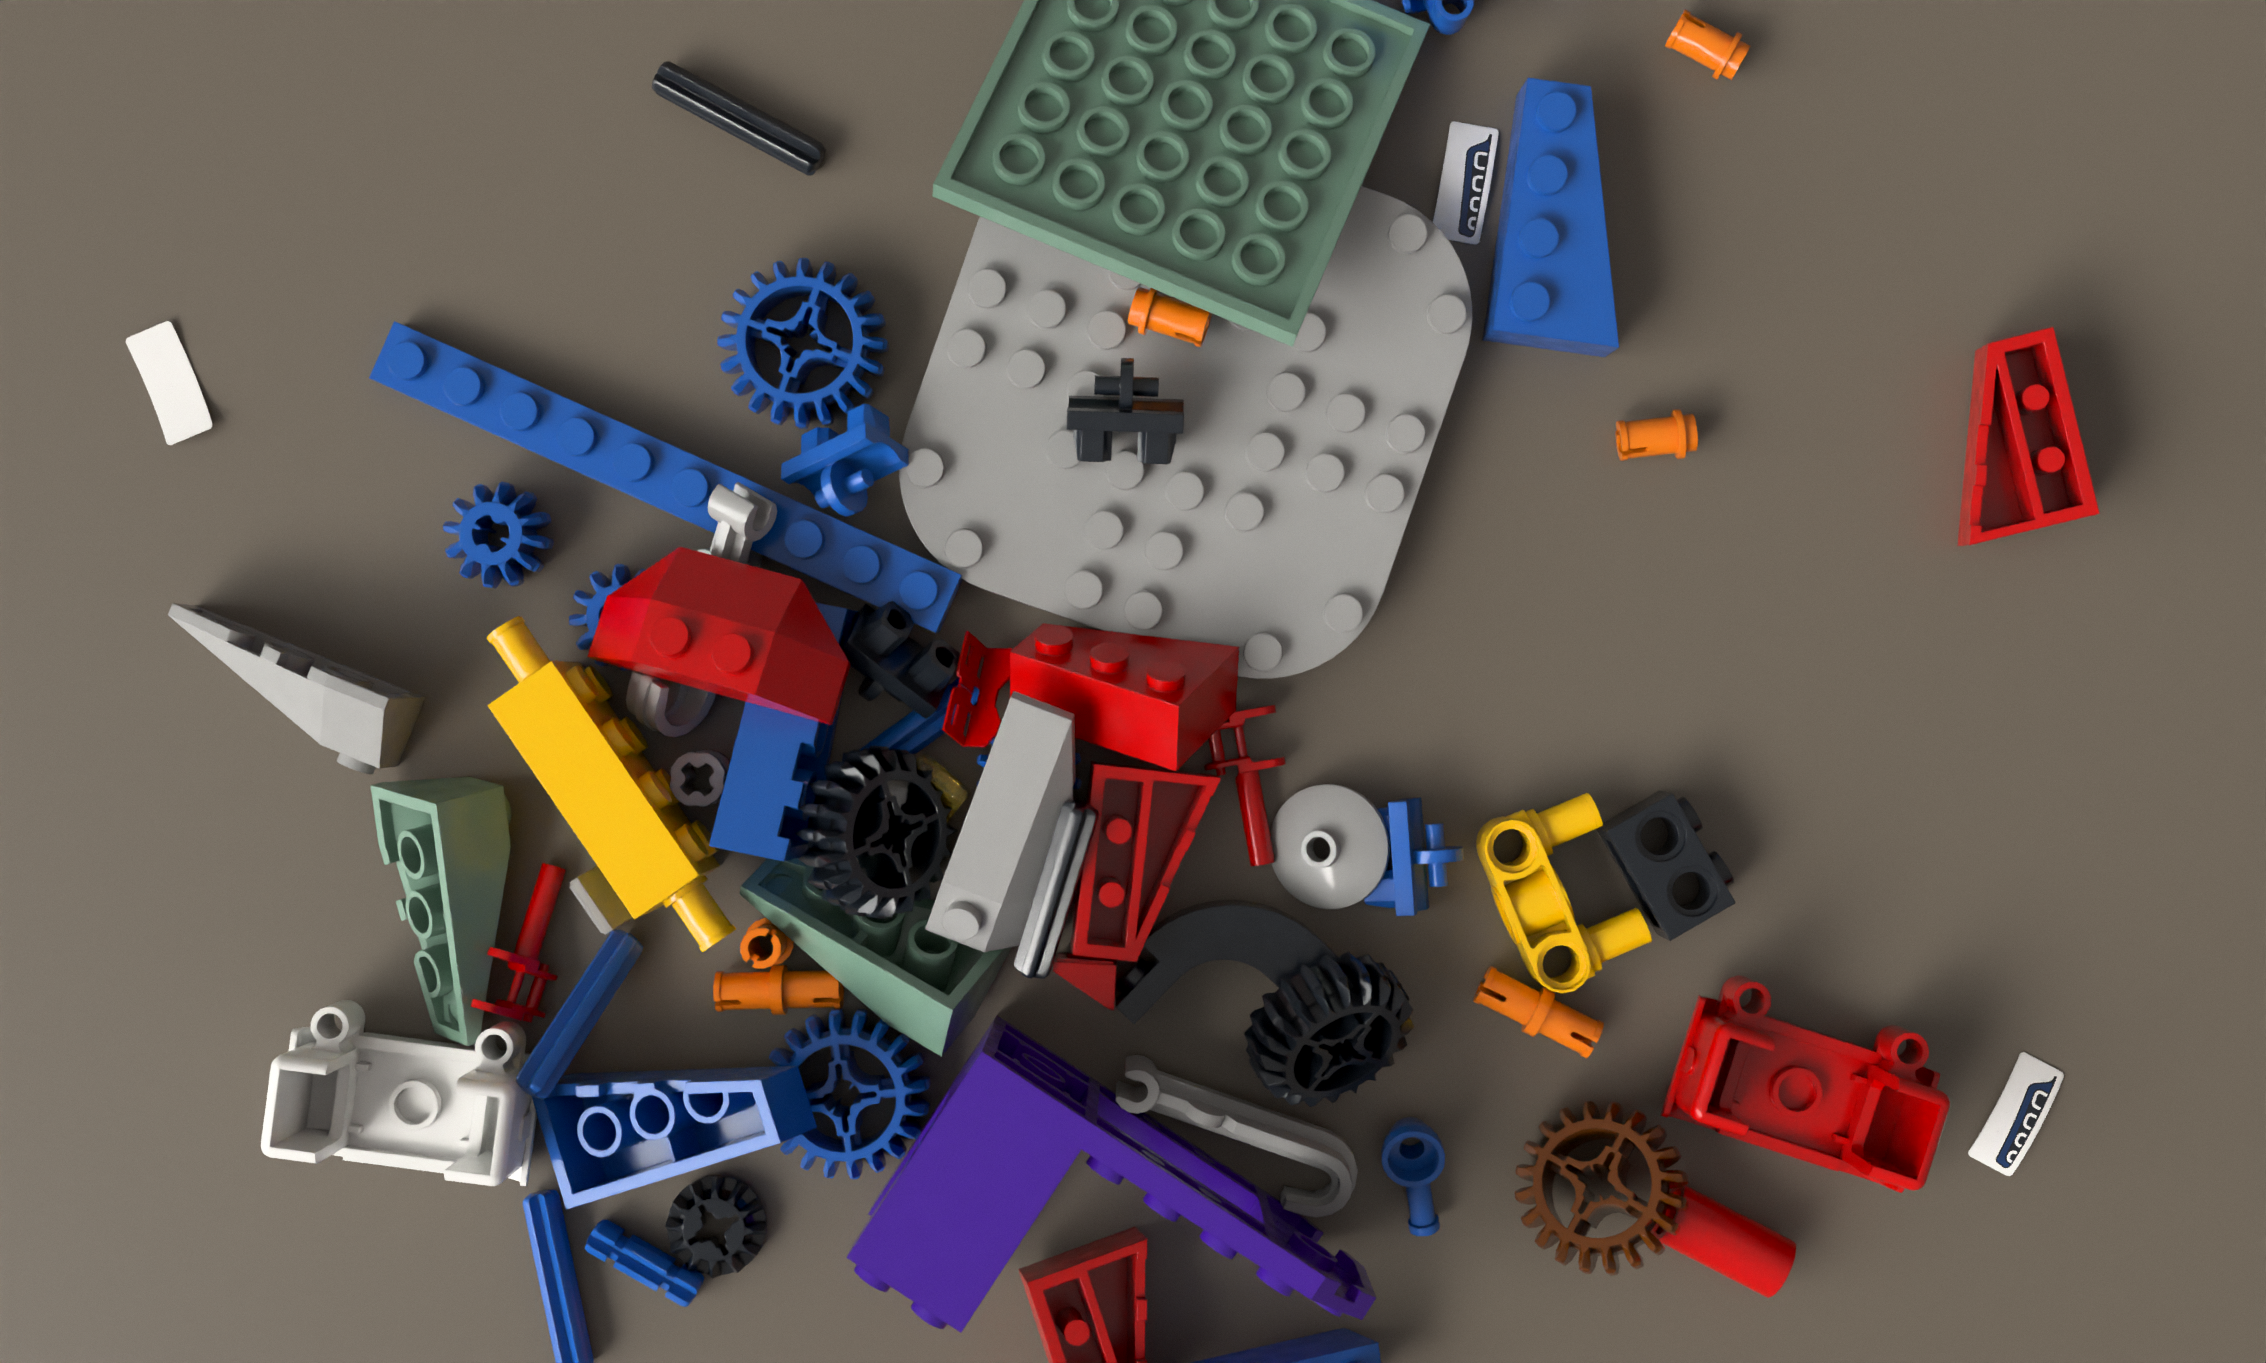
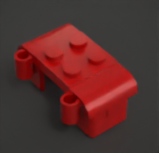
M1745 976L1729 978L1723 984L1718 1000L1702 995L1698 996L1660 1114L1661 1116L1684 1120L1715 1130L1719 1134L1837 1172L1849 1173L1886 1186L1896 1192L1902 1193L1904 1189L1915 1191L1925 1185L1950 1109V1099L1947 1094L1937 1089L1940 1073L1923 1067L1929 1056V1047L1922 1036L1901 1026L1890 1025L1883 1028L1877 1034L1873 1049H1869L1766 1016L1771 1007V995L1764 985ZM1750 988L1752 992L1751 1000L1745 1006H1740L1741 994ZM1906 1040L1905 1050L1902 1054L1898 1055L1897 1049L1899 1044Z

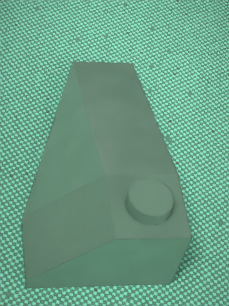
M473 777L393 781L371 785L378 844L384 865L396 862L406 894V898L397 900L396 905L401 921L408 919L411 928L420 941L422 950L415 954L414 965L434 1032L463 1045H473L481 1033L484 1010L470 1006L473 999L486 1002L493 956H489L487 953L489 947H495L511 848L508 827L511 821V807L504 794L503 785Z
M767 858L740 886L739 894L885 1023L942 1057L975 1017L1012 947L982 952L925 930L935 903L934 900L930 899L914 901L913 911L902 914L893 913L892 917L884 919L867 917V915L862 917L847 914L846 911L840 909V906L831 905L828 901L822 899L823 889L816 888L813 884L807 882L814 868L813 866H806L798 858L785 862Z

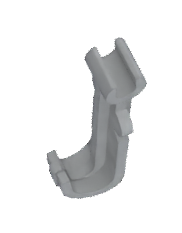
M740 482L735 484L733 491L722 484H718L708 501V513L714 520L718 521L711 547L698 551L746 564L753 541L764 537L772 528L777 515L776 504ZM633 671L628 685L626 705L627 709L636 716V719L650 730L659 731L665 736L678 737L689 733L708 715L716 693L665 679L660 681L657 677Z
M1132 1055L1125 1058V1077L1141 1081L1144 1085L1133 1087L1121 1081L1116 1083V1102L1122 1109L1136 1114L1152 1110L1322 1169L1329 1174L1331 1182L1323 1189L1309 1191L1284 1186L1280 1194V1202L1285 1210L1311 1217L1328 1216L1342 1209L1350 1199L1356 1185L1358 1170L1352 1149L1339 1135L1326 1128L1159 1071L1153 1061L1145 1056Z

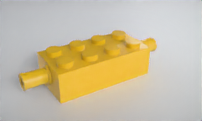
M517 616L507 621L487 636V640L490 644L494 645L519 683L487 706L634 920L663 905L666 908L672 905L700 945L699 948L702 952L735 931V926L731 925L703 884L708 880L706 875L720 866L713 856L719 849L709 846L711 834L699 820L691 824L677 804L680 801L675 798L670 789L671 776L662 768L657 772L652 768L642 753L643 750L648 748L647 742L636 725L628 717L620 720L606 701L613 694L601 674L592 665L584 669L580 662L550 661L525 625L522 616Z

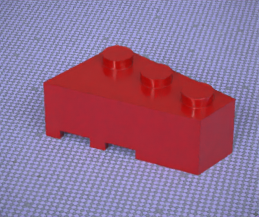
M2054 327L1991 342L1975 350L1957 546L1973 545L2100 514Z
M1043 623L1010 651V697L1013 691L1073 713L1075 715V738L1177 771L1236 711L1239 647Z
M1091 761L1086 802L1098 810L1099 817L1076 889L1070 943L1073 955L1137 962L1169 893L1173 878L1185 852L1188 851L1196 834L1195 831L1209 800L1214 795L1221 780L1220 777L1213 774Z
M1135 1226L1018 1269L1049 1363H1147L1145 1359V1320H1147L1145 1259H1147V1238Z

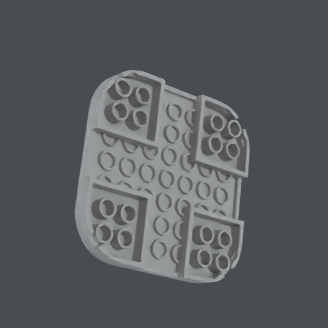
M1361 186L1293 347L1215 314H1212L1202 347H1197L1193 343L1148 330L1146 335L1138 333L1137 326L1128 324L1130 308L1138 287L1150 290V287L988 219L979 217L902 441V445L909 449V465L899 469L901 494L909 520L928 551L944 567L961 574L963 580L976 587L1099 630L1238 646V677L1271 679L1303 673L1329 661L1347 648L1369 623L1383 595L1470 341L1472 301L1467 276L1457 253L1442 231L1430 219L1405 202ZM1121 358H1134V377L1159 378L1158 397L1133 396V398L1184 399L1183 434L1176 435V444L1171 463L1144 464L1138 462V432L1112 431L1111 461L1082 462L1077 460L1073 438L1074 430H1067L1069 395L1120 397V395H1094L1095 375L1120 376Z

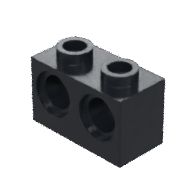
M1659 790L1603 823L1602 827L1596 830L1656 934L1671 941L1734 905L1736 902L1727 888L1734 883L1730 870L1716 851H1712L1709 854L1706 852L1696 832L1703 829V826L1692 805L1683 796L1676 800L1673 793ZM1659 817L1667 826L1668 837L1660 849L1649 852L1642 844L1641 831L1649 820ZM1692 872L1698 879V894L1692 902L1686 905H1678L1672 892L1674 882L1680 875Z

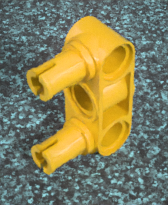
M1589 793L1582 794L1539 813H1536L1534 809L1526 812L1522 809L1506 817L1493 818L1482 826L1476 840L1477 853L1490 882L1495 904L1509 935L1519 950L1527 971L1541 985L1558 993L1575 991L1587 979L1594 977L1595 972L1602 970L1601 963L1652 942L1648 926L1637 908L1589 928H1585L1583 924L1576 925L1574 912L1567 893L1556 871L1550 864L1548 856L1553 854V847L1603 826L1600 813ZM1515 829L1522 837V852L1512 862L1501 863L1494 855V840L1504 830ZM1555 946H1567L1572 958L1570 967L1561 976H1547L1542 965L1547 951Z

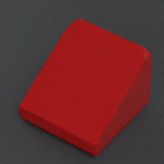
M1058 952L1053 962V972L1101 1005L1114 1011L1117 960L1075 956L1072 953Z

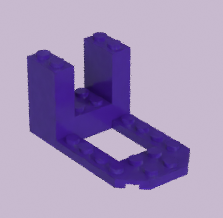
M996 1015L925 1123L920 1135L914 1140L874 1201L868 1213L871 1217L846 1257L857 1264L854 1268L855 1273L870 1286L883 1292H888L890 1287L913 1301L911 1309L922 1320L938 1329H944L948 1324L961 1333L1082 1149L1090 1155L1086 1163L1096 1173L1117 1185H1120L1123 1179L1126 1178L1147 1192L1143 1201L1150 1208L1173 1222H1177L1181 1215L1203 1229L1199 1237L1219 1254L1229 1259H1233L1237 1252L1260 1266L1256 1275L1277 1292L1290 1297L1295 1289L1338 1317L1345 1313L1360 1320L1364 1318L1376 1300V1295L1365 1267L1341 1249L1334 1256L1318 1244L1323 1232L1307 1218L1283 1209L1278 1199L1147 1113H1129L1122 1109L1116 1102L1115 1092L998 1015Z

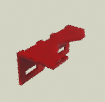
M969 631L965 633L956 670L957 676L960 678L958 687H953L951 690L942 730L962 747H987L997 735L1001 724L996 702L999 690L1010 679V651L1014 648H987ZM969 645H970L971 648H970V652H969V656H968V660H967V665H965L966 658H967V654H968V650H969ZM981 657H984V663L979 679L977 677V673ZM974 686L980 689L976 705L971 703V693H973ZM955 704H956L957 706H956V710H955V714H954V719H953V723H952V725H951V720H952V716H953V712H954V708H955ZM969 713L971 717L969 721L967 734L965 737L963 735V732L966 724L967 715Z

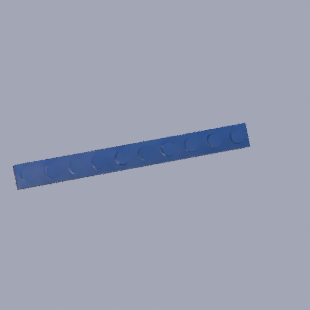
M394 321L369 378L713 533H715L718 521L714 520L708 513V501L713 490L718 484H722L733 491L735 484L740 482L775 503L777 507L776 520L772 528L764 537L753 541L751 550L875 606L882 607L888 602L894 601L910 614L913 623L935 633L940 632L963 581L961 574Z

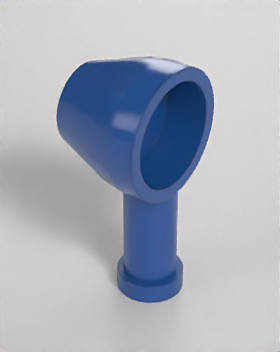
M1415 1117L1402 1118L1392 1126L1384 1138L1381 1149L1382 1165L1385 1173L1391 1180L1406 1188L1410 1213L1408 1219L1410 1233L1415 1236H1429L1440 1229L1439 1217L1434 1211L1430 1183L1441 1174L1444 1168V1147L1438 1134L1422 1120ZM1410 1137L1420 1139L1415 1145L1409 1146L1401 1143Z

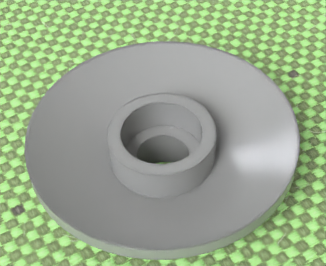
M1321 784L1305 788L1294 794L1282 805L1271 826L1270 836L1275 862L1272 863L1274 872L1284 888L1305 904L1322 909H1340L1351 906L1369 896L1385 875L1390 857V839L1386 824L1373 803L1356 790L1336 784ZM1318 837L1324 838L1330 845V855L1326 860L1319 859L1313 851L1314 841Z

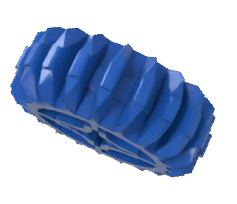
M799 258L795 277H790L786 265L782 261H777L773 263V272L777 281L769 284L760 272H754L750 278L759 291L752 298L741 289H736L733 293L734 299L745 307L742 314L740 315L732 311L723 312L721 320L729 326L737 328V333L719 336L717 344L722 349L737 351L738 354L722 361L720 364L721 369L726 374L744 372L743 375L735 380L731 389L737 396L747 395L756 389L748 405V408L754 413L760 414L771 402H774L771 409V421L774 424L783 425L787 420L790 410L794 409L796 426L799 429H808L810 412L816 409L821 423L824 426H830L834 423V416L830 405L837 402L839 407L848 415V411L855 408V405L847 397L854 388L861 396L867 399L871 398L874 394V390L861 380L864 372L873 376L881 377L884 375L885 367L879 362L868 358L869 353H883L889 350V343L886 339L869 337V333L884 327L886 321L881 313L862 315L872 307L875 298L870 291L861 292L850 298L858 284V279L852 273L846 274L836 285H833L836 277V267L833 263L824 262L820 267L817 277L813 278V268L808 258ZM797 296H809L808 302H802L799 311L790 320L783 322L770 319L763 320L781 302ZM829 300L840 306L848 315L853 331L852 350L841 347L837 342L831 341L826 337L825 326L828 316L825 314V310ZM812 327L814 331L809 335L827 352L815 349V351L804 350L800 358L794 360L793 357L798 352L781 336L790 339L793 337L803 338L807 330H811ZM756 338L767 341L770 345L780 349L782 358L779 372L782 374L778 389L766 381L758 367L755 355ZM824 365L845 368L826 387L809 393H797L800 384L805 385L810 372L815 368Z
M832 1009L829 1013V1029L827 1030L822 1020L816 1014H813L805 1020L809 1039L801 1031L791 1028L784 1035V1038L793 1052L776 1047L769 1055V1059L776 1066H798L800 1072L803 1062L809 1055L830 1046L832 1059L828 1063V1079L812 1083L805 1090L812 1112H822L828 1115L834 1121L837 1136H841L842 1140L829 1137L814 1128L785 1141L780 1148L785 1155L792 1153L798 1145L807 1150L800 1163V1167L805 1170H809L813 1166L817 1157L826 1159L823 1169L826 1178H833L839 1168L840 1161H846L847 1173L850 1179H858L862 1173V1158L864 1157L876 1173L883 1171L886 1166V1160L882 1148L891 1156L901 1159L905 1155L907 1148L898 1134L909 1139H917L922 1131L921 1126L907 1115L925 1116L930 1108L929 1102L912 1096L914 1093L928 1090L931 1085L929 1077L923 1075L910 1077L909 1074L910 1071L917 1069L924 1062L922 1053H913L903 1058L899 1052L905 1048L911 1038L900 1033L892 1043L883 1036L890 1026L882 1019L876 1024L874 1031L865 1029L868 1019V1012L865 1009H858L855 1012L851 1027L846 1026L842 1009ZM850 1045L863 1048L875 1055L886 1066L892 1078H885L884 1075H869L863 1072L857 1065L854 1051H850ZM842 1075L843 1080L852 1082L850 1088L856 1085L861 1093L857 1095L851 1104L850 1113L848 1106L840 1104L842 1097L836 1101L831 1093L841 1082ZM896 1097L895 1111L891 1121L876 1134L861 1139L860 1126L863 1123V1108L872 1104H878L883 1098Z

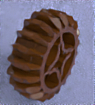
M1586 1101L1584 1103V1120L1579 1122L1568 1107L1561 1109L1559 1113L1565 1125L1563 1129L1557 1132L1550 1123L1543 1121L1539 1125V1129L1548 1139L1545 1146L1542 1148L1533 1141H1527L1524 1145V1150L1537 1159L1535 1166L1520 1164L1516 1167L1515 1173L1520 1178L1533 1182V1186L1516 1190L1515 1199L1521 1204L1537 1205L1525 1212L1521 1217L1522 1223L1527 1228H1537L1546 1224L1537 1234L1535 1243L1545 1250L1560 1241L1556 1249L1555 1260L1564 1266L1570 1263L1576 1253L1580 1251L1578 1259L1579 1270L1585 1274H1592L1596 1267L1598 1256H1602L1604 1269L1611 1276L1618 1275L1619 1254L1625 1253L1628 1262L1634 1269L1643 1267V1258L1637 1248L1645 1243L1653 1253L1658 1256L1661 1255L1665 1248L1654 1236V1233L1659 1227L1672 1235H1677L1680 1231V1226L1672 1218L1665 1216L1667 1209L1686 1211L1688 1208V1201L1684 1197L1669 1193V1189L1683 1187L1689 1183L1688 1175L1684 1171L1666 1170V1168L1674 1165L1681 1159L1680 1151L1676 1146L1657 1150L1664 1142L1667 1133L1660 1125H1657L1642 1134L1646 1126L1647 1117L1640 1110H1635L1631 1113L1626 1122L1622 1124L1623 1108L1618 1102H1610L1604 1119H1600L1599 1110L1593 1101ZM1597 1139L1615 1140L1612 1147L1605 1146L1602 1153L1591 1161L1581 1162L1569 1156L1566 1157L1573 1149L1583 1143ZM1634 1148L1644 1155L1650 1169L1652 1187L1649 1202L1639 1198L1626 1185V1176L1631 1167L1628 1159ZM1608 1173L1607 1180L1615 1187V1190L1621 1197L1627 1201H1622L1613 1195L1605 1200L1600 1194V1202H1593L1595 1195L1588 1188V1185L1576 1174H1580L1589 1180L1598 1176L1602 1181V1174ZM1555 1174L1564 1177L1575 1187L1576 1198L1570 1210L1574 1217L1568 1228L1563 1225L1554 1207L1552 1189ZM1612 1213H1622L1633 1219L1634 1217L1638 1219L1631 1227L1619 1234L1603 1238L1586 1237L1591 1227L1597 1229L1604 1217Z

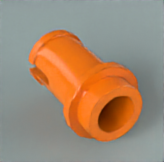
M1685 9L1668 38L1665 47L1672 48L1715 71L1712 77L1716 80L1720 74L1732 80L1751 46L1740 40L1743 34L1737 32L1735 37L1693 16L1690 14L1691 12Z
M1138 287L1130 308L1128 324L1137 326L1138 333L1146 335L1147 331L1151 330L1193 343L1197 347H1202L1212 313L1174 297L1159 293L1160 291L1153 288L1148 290Z
M1680 409L1672 410L1671 416L1616 421V446L1620 461H1625L1629 458L1675 454L1677 459H1684L1686 452L1697 451L1698 432L1695 417L1693 414L1683 415Z
M766 917L755 921L748 928L746 935L740 943V953L743 960L747 963L751 959L754 962L752 967L756 969H765L773 965L782 964L790 957L794 948V942ZM768 934L773 936L770 940L773 945L772 953L766 952L761 948L759 943L760 936H767Z

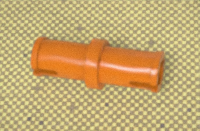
M773 965L768 972L725 973L724 971H717L714 977L713 998L714 1002H716L715 1010L717 1012L725 1010L771 1009L772 1015H786L790 1008L835 1007V1009H842L844 1004V986L826 970L788 971L786 965Z
M1490 965L1483 977L1485 981L1480 982L1475 992L1473 1002L1482 1004L1522 1024L1521 1031L1532 1037L1540 1033L1580 1053V1056L1584 1058L1590 1056L1594 1050V1046L1591 1043L1592 1041L1598 1042L1604 1022L1598 1019L1595 1020L1555 1000V992L1545 987L1537 991L1497 971L1495 967Z

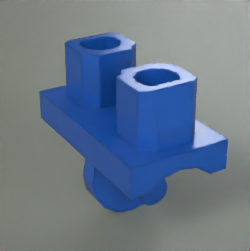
M862 404L848 411L847 432L838 434L830 428L816 427L802 434L801 454L782 463L781 480L788 484L798 483L804 485L811 491L821 508L831 506L838 514L848 517L863 511L866 507L868 500L867 488L873 486L874 481L909 465V449L890 438V420L887 415L869 404Z
M1421 797L1402 798L1388 802V806L1377 809L1384 819L1388 830L1393 868L1386 870L1379 885L1364 899L1366 905L1395 908L1396 916H1415L1417 911L1429 909L1426 864H1428L1429 887L1448 886L1446 863L1464 860L1462 846H1445L1444 823L1425 824V847Z

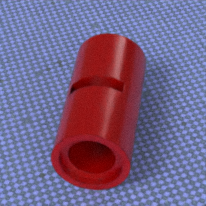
M1686 1185L1673 1188L1670 1193L1684 1197L1688 1201V1208L1686 1211L1667 1209L1665 1216L1672 1218L1680 1226V1231L1677 1235H1672L1659 1227L1654 1236L1662 1244L1766 1298L1774 1296L1780 1290L1795 1260L1796 1243L1793 1240L1745 1215L1735 1212L1733 1209Z

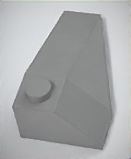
M172 603L168 616L320 745L340 752L337 759L338 763L366 774H373L376 767L388 768L399 765L425 697L197 605Z
M1013 691L925 930L982 952L1020 945L1062 804L1068 799L1073 800V785L1076 780L1075 715L1073 713Z

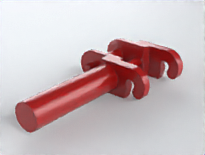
M1275 705L1235 711L1228 718L1229 721L1224 722L1208 739L1212 762L1204 765L1205 770L1216 769L1217 776L1226 774L1225 767L1237 765L1238 774L1235 777L1250 866H1260L1275 862L1259 770L1282 766L1286 762L1285 756L1252 761L1247 753L1243 726L1245 718L1276 713ZM1234 728L1239 757L1225 760L1220 730Z
M542 863L514 953L489 947L487 955L508 961V968L516 971L507 1001L499 999L495 1004L473 999L470 1007L532 1023L534 1016L545 1018L546 1013L538 1010L547 980L556 981L558 976L547 973L549 965L540 963L537 960L566 872L565 869ZM528 974L534 976L526 1004L523 1006L516 1004L524 975Z

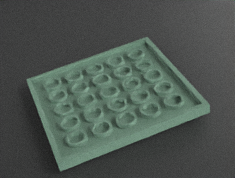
M1024 0L933 183L932 196L1293 347L1430 24L1373 0Z

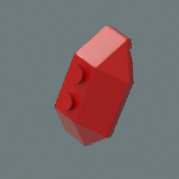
M684 547L677 548L607 596L587 656L596 661L829 725L833 724L851 665L802 579Z

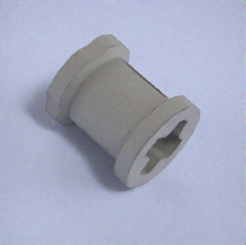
M710 749L687 752L679 757L670 771V789L675 798L687 806L698 805L704 807L719 803L730 765L729 758L721 752ZM693 766L697 768L712 767L714 773L710 776L709 782L714 788L713 790L708 788L694 790L691 784L695 781L697 775L692 769Z

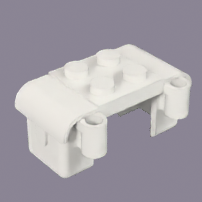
M343 1000L317 1011L311 1020V1027L293 1029L290 1036L289 1051L276 1057L271 1064L261 1139V1150L268 1157L317 1164L334 1155L342 1156L345 1161L444 1173V1178L447 1181L497 1186L509 1178L519 1181L520 1186H528L537 1113L532 1096L525 1093L516 1083L517 1074L531 1054H525L526 1035L523 1028L515 1022L503 1021L483 1031L478 1036L475 1046L369 1032L364 1033L365 1013L362 1007L354 1001ZM335 1015L342 1021V1030L335 1024ZM496 1035L501 1036L505 1040L507 1045L506 1051L500 1050L495 1043Z

